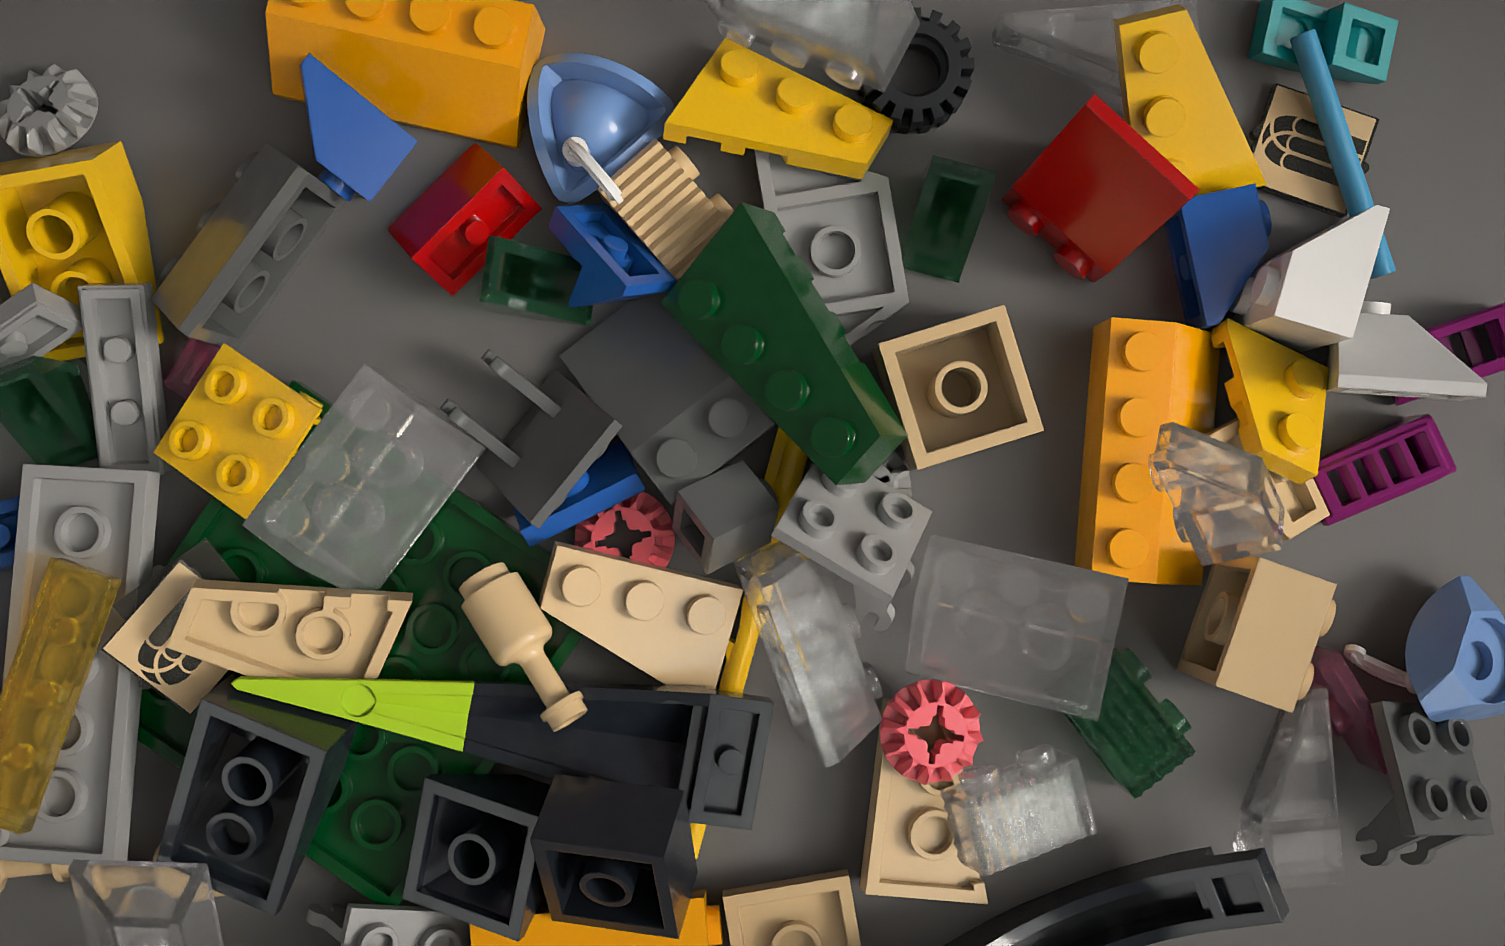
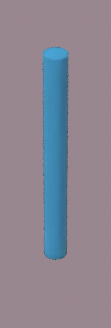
M1312 29L1291 38L1290 43L1350 218L1375 205L1316 30ZM1384 232L1370 279L1396 271Z

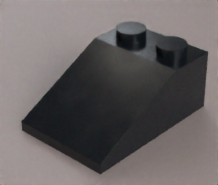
M234 672L201 698L155 865L276 916L282 909L341 777L358 722L237 690L231 683L238 677L245 675Z

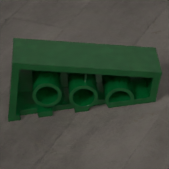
M741 202L661 301V304L836 486L865 483L908 434L866 364L859 362L844 336L847 332L834 312L829 311L812 283L814 278L802 257L795 255L783 235L786 231L775 212Z

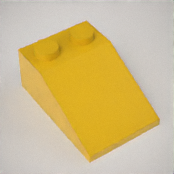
M121 141L61 151L44 157H27L0 162V270L11 297L31 283L79 306L78 286L87 283H152L153 295L157 291L144 204ZM154 303L158 344H161L165 340L161 312ZM83 329L39 358V365L86 357Z

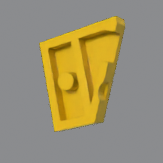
M1227 318L1212 329L1211 340L1214 348H1226L1234 377L1224 383L1230 405L1239 419L1238 433L1246 459L1298 484L1316 477L1319 467L1329 368Z

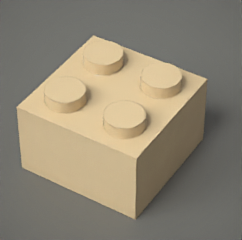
M1005 305L879 343L872 351L887 401L908 434L901 442V446L909 471L923 469L1044 431Z
M1217 552L1176 670L1214 686L1293 713L1297 700L1303 699L1311 687L1314 676V667L1311 659L1319 637H1323L1328 632L1333 623L1336 603L1332 598L1337 584L1261 557Z

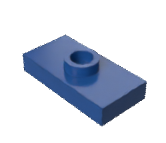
M620 440L608 446L605 452L591 464L569 491L564 502L551 513L539 529L529 523L514 506L513 508L519 530L528 545L532 546L645 490L632 454Z

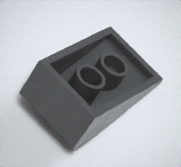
M664 292L630 300L559 355V357L590 399L623 426L617 433L618 437L671 505H675L678 490L719 471L773 429L775 424L765 411L661 304V301L669 293Z

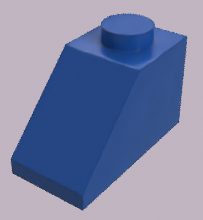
M309 53L299 65L313 158L325 167L317 178L348 202L352 200L357 192L371 202L418 141Z
M1256 184L1194 196L1164 223L1187 326L1204 330L1220 324L1269 248L1267 237H1269L1272 228L1271 215L1265 201L1259 200Z

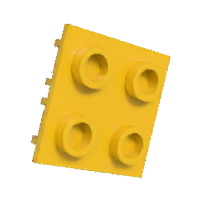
M223 343L153 453L244 519L252 521L259 508L266 507L269 503L267 496L281 474H287L291 469L288 466L291 458H298L301 451L298 448L313 424L319 425L322 421L319 415L322 412L323 404L306 393L296 392L244 355Z

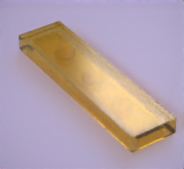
M50 557L0 695V828L17 835L32 831L122 581L118 577L65 558Z

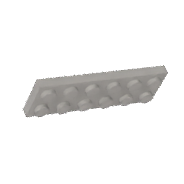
M23 464L0 706V860L115 869L127 864L143 678L103 648L150 596L160 484L159 472ZM146 640L142 644L138 654V662L143 666L145 659Z

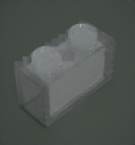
M1051 744L1032 745L1015 753L1017 761L999 769L995 765L971 767L958 775L959 784L942 789L940 795L944 801V809L948 814L947 820L951 826L950 832L954 837L953 844L958 851L957 857L961 864L983 876L992 875L995 871H1003L1008 866H1016L1018 862L1028 861L1030 857H1039L1041 853L1050 852L1053 848H1061L1063 844H1071L1074 840L1084 839L1086 835H1095L1097 828L1077 756L1056 750Z

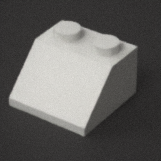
M1380 205L1373 206L1324 229L1258 265L1229 308L1230 312L1235 313L1233 321L1287 348L1300 352L1353 339L1390 208Z

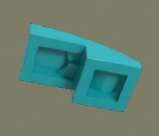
M1260 0L1248 59L1300 72L1290 39L1315 29L1332 79L1380 84L1386 82L1399 20L1346 2L1327 9L1303 0Z

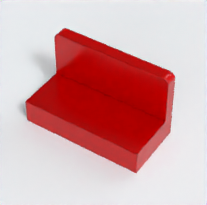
M475 143L389 226L388 232L411 259L453 297L542 208L501 164L479 144Z

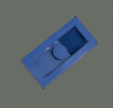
M606 203L555 207L548 228L569 251L571 257L582 266L568 302L570 308L616 303L669 292L676 284L677 280Z

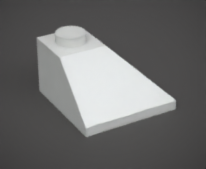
M1363 301L1353 339L1329 345L1327 392L1456 401L1486 397L1487 383L1409 315H1391L1390 303Z

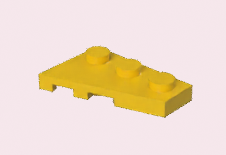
M1177 4L1114 19L1125 122L1200 189L1194 196L1250 184H1256V187L1267 185L1187 9Z
M724 38L664 123L663 139L686 144L687 136L721 143L720 151L743 156L746 148L781 155L787 165L862 180L889 136L893 120L736 42Z

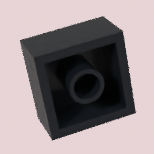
M555 774L530 837V843L552 921L679 939L698 873L685 790L672 789L660 784L640 785L608 781L595 776L576 777Z

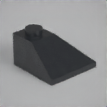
M431 774L425 777L402 899L519 942L525 936L544 896L530 837L551 785L519 774Z

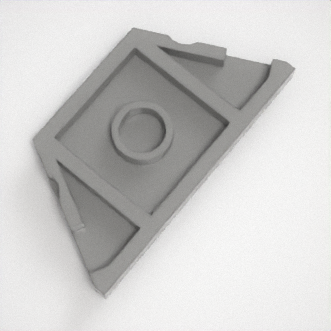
M754 150L763 209L775 212L786 231L783 235L795 255L802 257L814 278L812 281L828 310L834 312L847 332L844 336L851 347L909 304L889 178L867 171L861 180L787 165L781 155Z

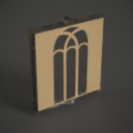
M1278 83L1274 84L1271 87L1259 125L1249 132V137L1253 140L1250 149L1267 183L1265 186L1256 188L1339 218L1346 217L1348 212L1308 94ZM1341 106L1365 174L1369 171V164L1365 161L1380 119Z
M180 558L100 650L140 679L139 687L141 689L147 690L152 687L191 716L199 707L201 698L213 690L230 670L166 648L196 579L210 580L186 560Z

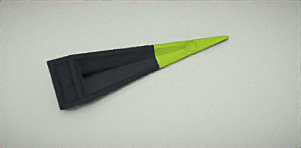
M240 676L231 683L237 690L392 731L554 779L555 774L576 777L595 776L608 781L640 785L660 784L672 789L685 790L690 823L752 830L774 702L769 697L707 689L705 686L564 683L570 694L576 691L582 693L584 696L582 701L588 711L568 726L553 732L548 722H543L540 717L547 708L531 682Z

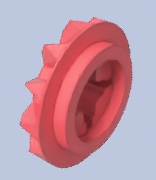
M643 491L576 524L574 546L622 557L618 547L609 548L608 545L600 547L598 545L599 540H604L606 536L616 532L617 511H621L622 520H626L629 530L651 531V537L642 538V542L632 545V556H630V559L666 567L674 551L675 531L672 528L673 522L670 515L657 499Z
M936 679L913 682L900 689L890 699L884 709L879 729L880 743L884 755L892 767L901 775L921 784L927 785L928 783L939 781L952 782L953 776L964 767L973 766L972 757L977 745L984 741L980 733L979 724L981 713L973 705L966 692L951 683ZM937 713L938 723L954 733V737L936 740L933 750L927 752V742L913 732L908 731V728L919 729V726H930L932 717L936 716Z

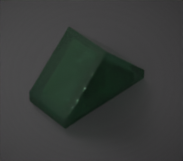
M936 155L931 156L921 176L901 252L904 269L959 283L996 178V171Z
M498 236L488 237L479 302L496 314L581 326L591 325L593 305L576 308L568 306L582 269L580 263L574 258Z
M31 356L0 368V422L36 465L73 467L98 458L92 405L77 364Z

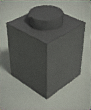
M741 460L678 490L672 528L706 575L771 543V534L774 531L780 506L778 505L775 492L769 483L764 479H758L747 464Z

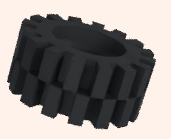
M921 7L910 8L908 16L901 17L899 10L889 14L884 25L879 21L871 29L869 39H865L861 48L856 75H858L856 83L858 96L863 95L864 106L892 119V124L898 126L896 133L907 135L910 128H917L918 134L929 132L931 126L937 124L938 128L948 122L953 113L957 112L972 83L970 78L974 71V58L969 59L968 57L972 48L968 37L960 40L957 35L961 27L954 20L948 26L942 24L940 20L943 13L933 9L930 18L921 16ZM908 50H918L929 55L935 62L938 70V80L935 86L929 91L917 95L901 91L894 84L890 76V64L898 54Z

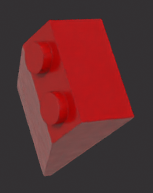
M1094 94L1001 200L1010 207L1007 215L1020 230L1031 237H1036L1039 234L1057 250L1054 253V258L1066 272L1079 280L1086 277L1094 283L1111 272L1189 202L1200 189Z

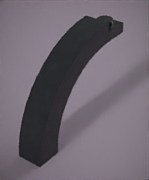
M1211 846L1144 860L1082 879L999 914L944 946H1146L1193 934L1282 923L1290 910L1265 847L1214 855Z

